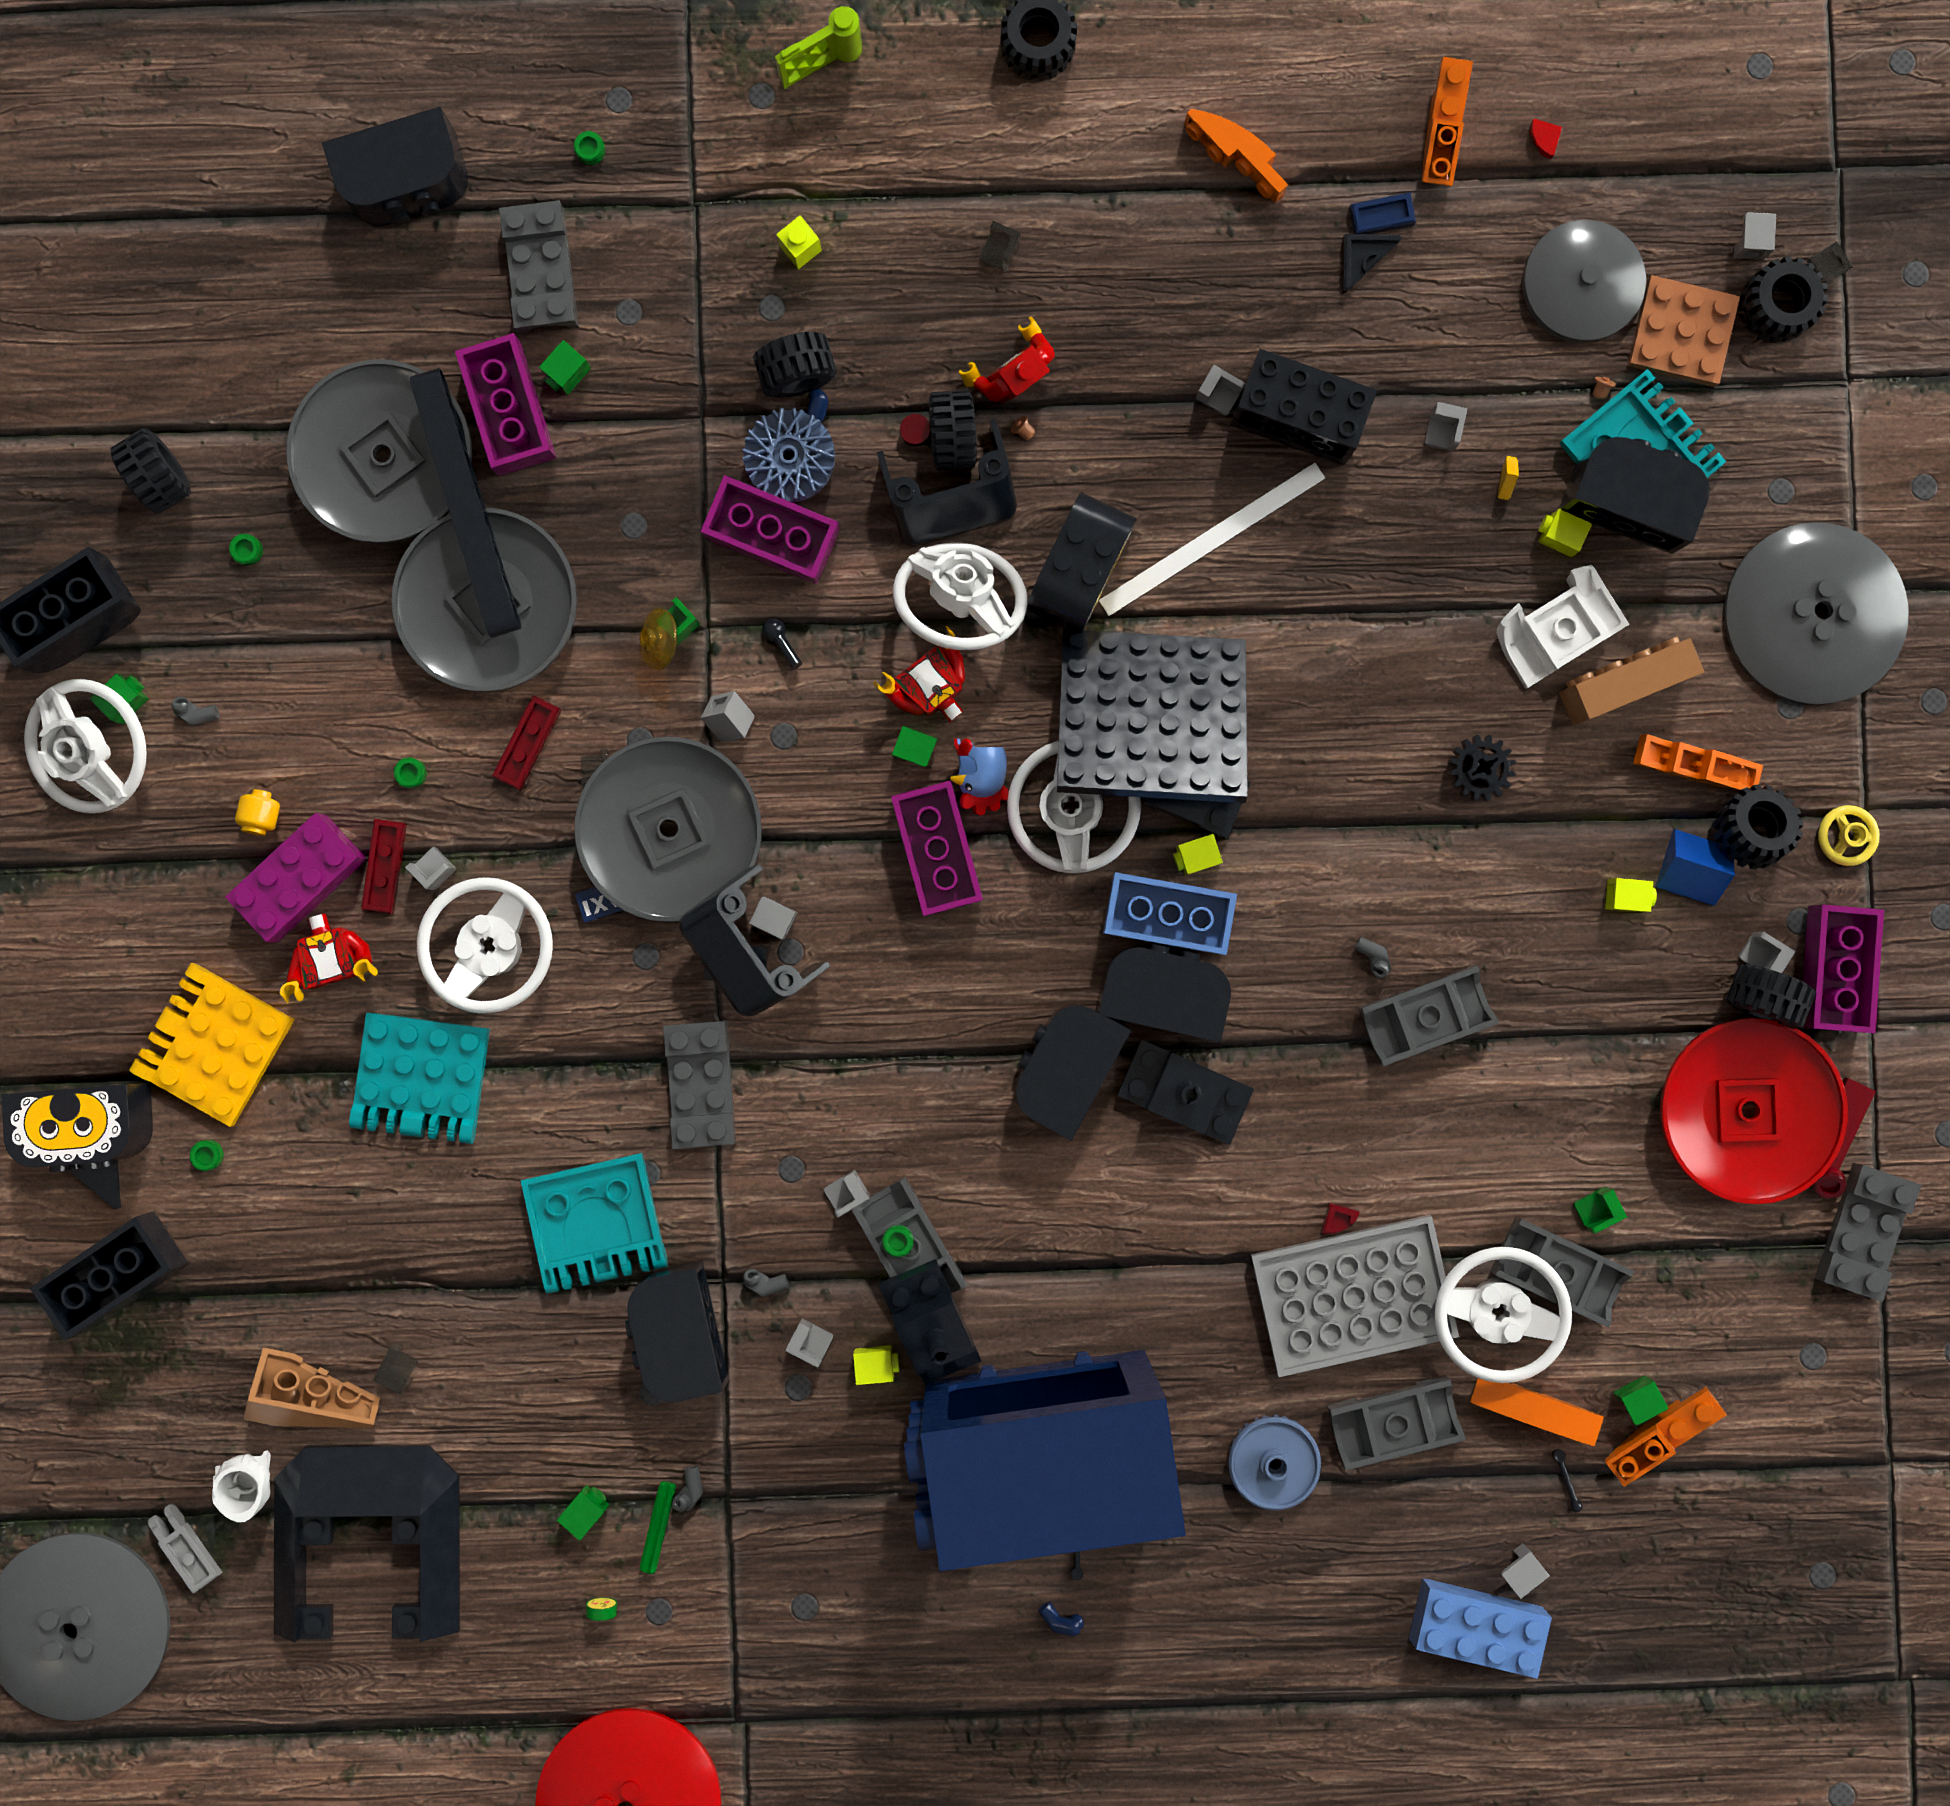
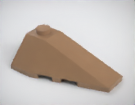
M263 1347L248 1397L244 1420L273 1426L373 1428L380 1401L379 1397L348 1381L343 1383L328 1375L329 1371L321 1367L316 1369L303 1362L304 1358L294 1353Z

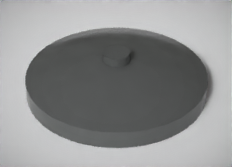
M1595 220L1571 221L1549 231L1529 254L1522 275L1524 300L1534 320L1549 334L1572 343L1598 342L1619 332L1639 310L1646 290L1645 266L1634 243L1617 228Z

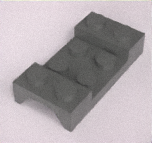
M560 200L499 208L512 292L510 301L514 329L519 335H524L537 327L561 325L578 328L565 212Z
M1469 966L1432 982L1358 1007L1378 1064L1381 1066H1386L1499 1024L1498 1018L1489 1007L1482 989L1478 966Z
M727 1020L664 1025L665 1057L667 1056L672 1115L670 1118L672 1149L735 1144L736 1128Z
M1853 1163L1846 1182L1847 1187L1842 1194L1815 1279L1883 1302L1892 1273L1887 1270L1906 1213L1912 1214L1921 1185L1862 1164Z
M906 1176L851 1209L890 1278L936 1259L951 1293L967 1286L964 1276L953 1257L947 1251ZM893 1225H903L913 1234V1247L905 1256L893 1257L883 1248V1235Z
M1516 1216L1501 1246L1522 1249L1545 1260L1562 1279L1570 1297L1572 1311L1608 1328L1611 1324V1308L1621 1286L1634 1273L1633 1270ZM1495 1260L1490 1271L1491 1273L1558 1304L1553 1288L1536 1269L1515 1260Z
M1446 1375L1416 1382L1415 1386L1360 1400L1352 1398L1326 1405L1341 1465L1345 1470L1466 1440L1457 1418L1452 1398L1451 1379Z

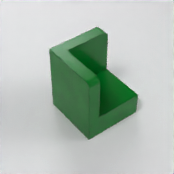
M675 597L671 600L674 605L657 622L679 645L701 624L684 604Z
M902 726L892 756L901 761L906 760L922 767H927L933 749L937 745V738Z
M1605 1186L1573 1203L1585 1229L1593 1234L1627 1218L1614 1189Z
M1643 1376L1613 1392L1616 1399L1623 1403L1632 1422L1636 1425L1669 1409L1655 1381L1647 1376Z

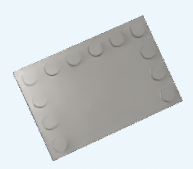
M1431 1215L1250 1255L1278 1377L1440 1342L1435 1326V1303L1439 1289L1446 1276ZM1447 1314V1323L1452 1339L1458 1338L1459 1333L1455 1316Z

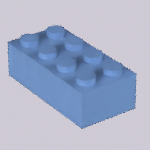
M1115 872L1112 875L1102 934L1227 955L1237 894Z
M1422 1578L1409 1640L1416 1650L1538 1679L1552 1617L1542 1606Z

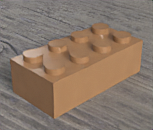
M1677 636L1623 659V664L1619 660L1594 671L1596 677H1594L1592 672H1589L1566 682L1568 688L1559 692L1571 724L1574 726L1695 677L1705 671L1691 638L1680 642Z

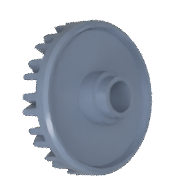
M780 408L779 412L773 410L772 414L766 417L762 415V420H757L752 430L749 429V435L745 437V448L742 450L745 470L753 485L757 489L789 502L803 501L817 494L829 481L835 465V449L827 428L822 425L819 419H815L814 415L811 414L810 416L802 409L796 411L795 408H792V410L785 411L784 408ZM788 452L795 453L792 460L784 459V455Z
M1274 1414V1417L1263 1415L1261 1419L1255 1417V1421L1250 1424L1245 1423L1243 1429H1238L1239 1434L1235 1439H1232V1445L1229 1446L1227 1467L1231 1480L1239 1494L1258 1508L1272 1511L1292 1508L1303 1502L1317 1485L1321 1472V1457L1318 1446L1310 1433L1295 1420H1290L1286 1416L1279 1417L1277 1414ZM1273 1459H1279V1464L1276 1467H1270L1269 1463Z

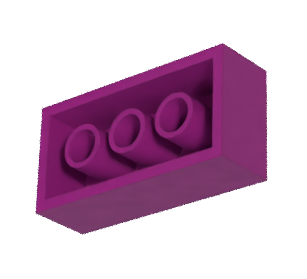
M512 333L455 351L491 469L498 476H502L557 459L522 344L515 334Z
M724 475L700 532L706 540L817 585L839 534L840 526L833 519Z
M951 780L891 796L923 916L926 917L983 901Z
M315 812L228 893L225 898L266 942L279 943L355 872L367 858L327 815Z
M1834 905L1808 906L1803 982L1811 986L1816 991V995L1803 1028L1876 1033L1884 910Z

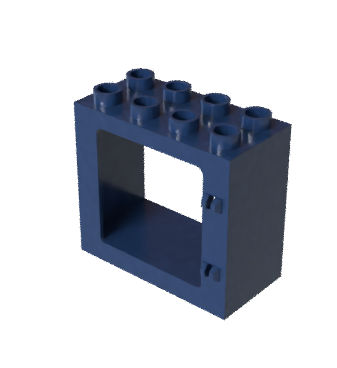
M1145 1350L1091 1357L1087 1351H1081L1076 1353L1074 1360L998 1371L992 1364L983 1365L977 1374L942 1378L926 1383L924 1399L910 1401L911 1414H908L909 1427L906 1428L907 1442H904L909 1483H918V1493H916L917 1509L914 1510L919 1552L937 1550L939 1571L1186 1536L1167 1401Z

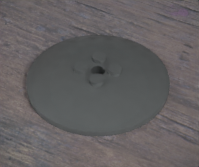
M375 359L355 362L325 376L314 385L299 404L290 424L287 437L286 452L289 475L295 491L304 506L316 519L336 533L366 543L399 542L419 535L450 512L409 380L411 376L424 373L425 371L407 363L394 360ZM451 394L472 462V440L469 426L461 407ZM383 447L390 448L391 456L389 460L383 463L378 462L376 459L377 451Z
M486 508L519 614L522 629L494 638L489 636L451 514L437 520L426 528L410 544L398 565L392 587L391 602L395 627L410 656L421 668L436 679L450 686L473 692H496L511 689L541 674L555 661L565 647L571 635L577 612V588L574 574L568 559L557 542L544 529L528 518L496 508Z
M1812 522L1789 526L1769 535L1757 543L1743 557L1736 567L1726 591L1724 624L1727 639L1736 660L1754 682L1782 699L1807 705H1822L1840 702L1859 695L1876 684L1889 671L1899 656L1905 641L1909 609L1902 579L1892 561L1879 546L1864 535L1847 527L1830 523ZM1818 603L1824 604L1828 608L1826 619H1820L1815 614V607Z
M664 736L640 740L629 744L608 757L596 769L585 785L575 816L576 847L582 866L589 879L614 905L635 916L649 920L680 921L684 913L742 871L753 867L756 863L761 843L762 825L758 802L743 773L731 760L714 748L701 742L681 737ZM670 819L677 823L678 832L674 836L667 837L661 833L660 825L664 820Z
M85 1532L55 1535L33 1544L18 1554L0 1573V1684L14 1699L28 1709L59 1720L80 1721L94 1719L110 1714L131 1702L148 1686L158 1672L165 1657L170 1638L171 1625L168 1601L161 1582L150 1565L127 1545L104 1535ZM66 1623L73 1624L76 1627V1638H70L65 1634L64 1626Z

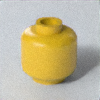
M253 789L252 794H245L240 797L235 822L241 826L242 832L266 836V832H271L276 828L280 804L276 800L271 799L272 793Z

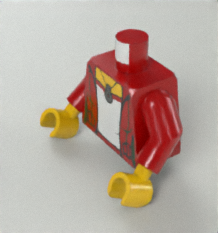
M1029 317L1031 323L1025 328H1022L1020 324L1018 325V329L1025 340L1031 344L987 377L980 376L975 363H968L969 371L962 372V370H959L964 385L966 387L974 386L978 392L990 401H1000L1003 404L1020 395L1050 372L1047 365L1054 359L1055 352L1042 334L1034 318Z
M946 626V629L949 632L948 636L955 637V634L950 629V627ZM936 646L895 678L882 672L887 679L885 685L880 686L877 682H873L874 687L885 693L887 698L898 709L916 716L926 714L930 717L940 710L948 722L951 723L964 712L954 699L963 691L961 685L966 680L964 659L960 650Z
M326 914L308 918L312 936L298 940V947L294 949L289 966L287 981L281 987L280 994L286 1003L289 1002V996L293 993L297 1001H302L304 998V994L300 990L302 986L304 990L315 989L357 976L364 982V974L368 971L373 976H376L378 970L372 965L369 944L354 931H349L347 928L330 929Z

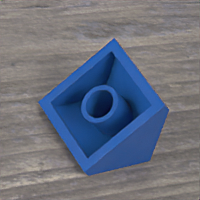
M1673 829L1655 887L1715 906L1735 876L1734 860L1730 861L1726 858L1728 853L1725 850L1720 851L1718 848L1720 843Z

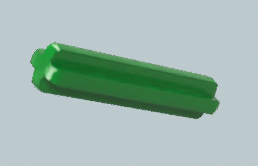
M661 1481L658 1486L640 1562V1571L648 1574H654L657 1569L674 1498L676 1484L669 1481Z

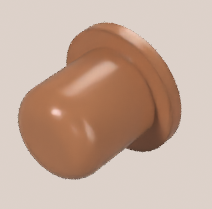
M1595 377L1597 383L1593 396L1597 399L1605 400L1611 387H1615L1616 383L1607 377Z
M1022 416L1013 424L1011 432L1020 435L1024 440H1029L1034 436L1035 429L1028 423V418Z

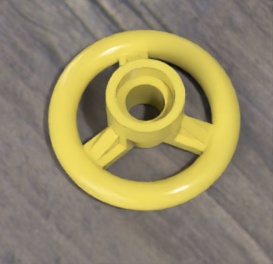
M1845 805L1831 810L1823 818L1819 826L1818 841L1821 850L1831 861L1839 865L1855 866L1867 861L1875 853L1879 844L1880 834L1875 819L1866 810L1857 806ZM1845 815L1858 816L1866 823L1867 827L1859 822L1849 823ZM1835 820L1840 829V840L1832 849L1828 841V830L1831 823ZM1850 830L1854 834L1853 840H1850L1848 837ZM1869 842L1861 854L1853 857L1842 856L1847 847H1859Z

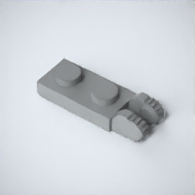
M169 1504L165 1507L164 1513L175 1529L173 1533L169 1534V1528L157 1515L151 1517L148 1520V1524L158 1539L160 1548L191 1592L195 1593L223 1572L188 1522L185 1523L184 1516L177 1506Z

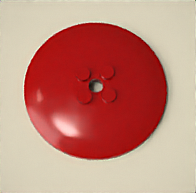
M1745 1018L1713 1026L1695 1037L1684 1047L1671 1065L1666 1076L1660 1101V1117L1668 1149L1679 1167L1697 1185L1716 1196L1734 1202L1767 1204L1791 1198L1805 1191L1826 1173L1836 1159L1843 1144L1848 1122V1104L1845 1087L1838 1069L1827 1052L1816 1041L1799 1029L1788 1028L1778 1024V1021ZM1751 1101L1755 1105L1756 1111L1753 1117L1747 1119L1742 1114V1106L1746 1102Z
M622 1708L593 1715L573 1727L561 1738L548 1756L542 1769L536 1791L535 1806H618L621 1802L625 1801L630 1802L633 1806H721L722 1798L715 1765L703 1744L691 1731L666 1715L645 1709Z

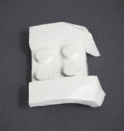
M1593 565L1571 570L1570 575L1566 579L1570 589L1528 616H1524L1523 609L1518 603L1500 622L1496 633L1502 650L1526 689L1629 625Z

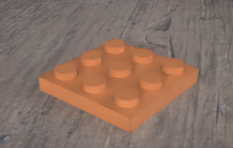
M1651 275L1647 280L1627 366L1642 370L1648 369L1650 372L1711 387L1718 386L1740 296Z

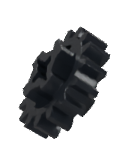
M1475 735L1472 737V743L1468 739L1461 741L1463 749L1456 747L1452 750L1457 757L1448 760L1447 763L1454 766V770L1449 771L1447 775L1455 776L1456 781L1452 783V787L1461 786V796H1465L1470 792L1471 801L1478 800L1480 795H1482L1484 801L1491 800V793L1495 797L1502 795L1500 787L1504 789L1510 788L1511 784L1506 779L1515 777L1516 773L1510 771L1509 766L1516 764V760H1508L1507 756L1512 750L1506 749L1503 751L1501 749L1503 745L1502 740L1493 744L1492 735L1485 736L1483 741H1481L1479 735ZM1478 748L1487 749L1493 752L1494 754H1483L1481 749L1478 750ZM1464 758L1467 761L1465 772L1462 770ZM1491 761L1482 773L1472 775L1480 764ZM1500 764L1501 771H1500V775H1499V778H1498V776L1496 775V772H1497L1498 765ZM1469 782H1480L1483 787L1485 786V788L1475 787L1471 785Z

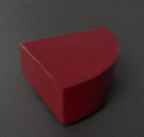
M1329 1202L1321 1233L1336 1234L1347 1229L1355 1223L1360 1212Z

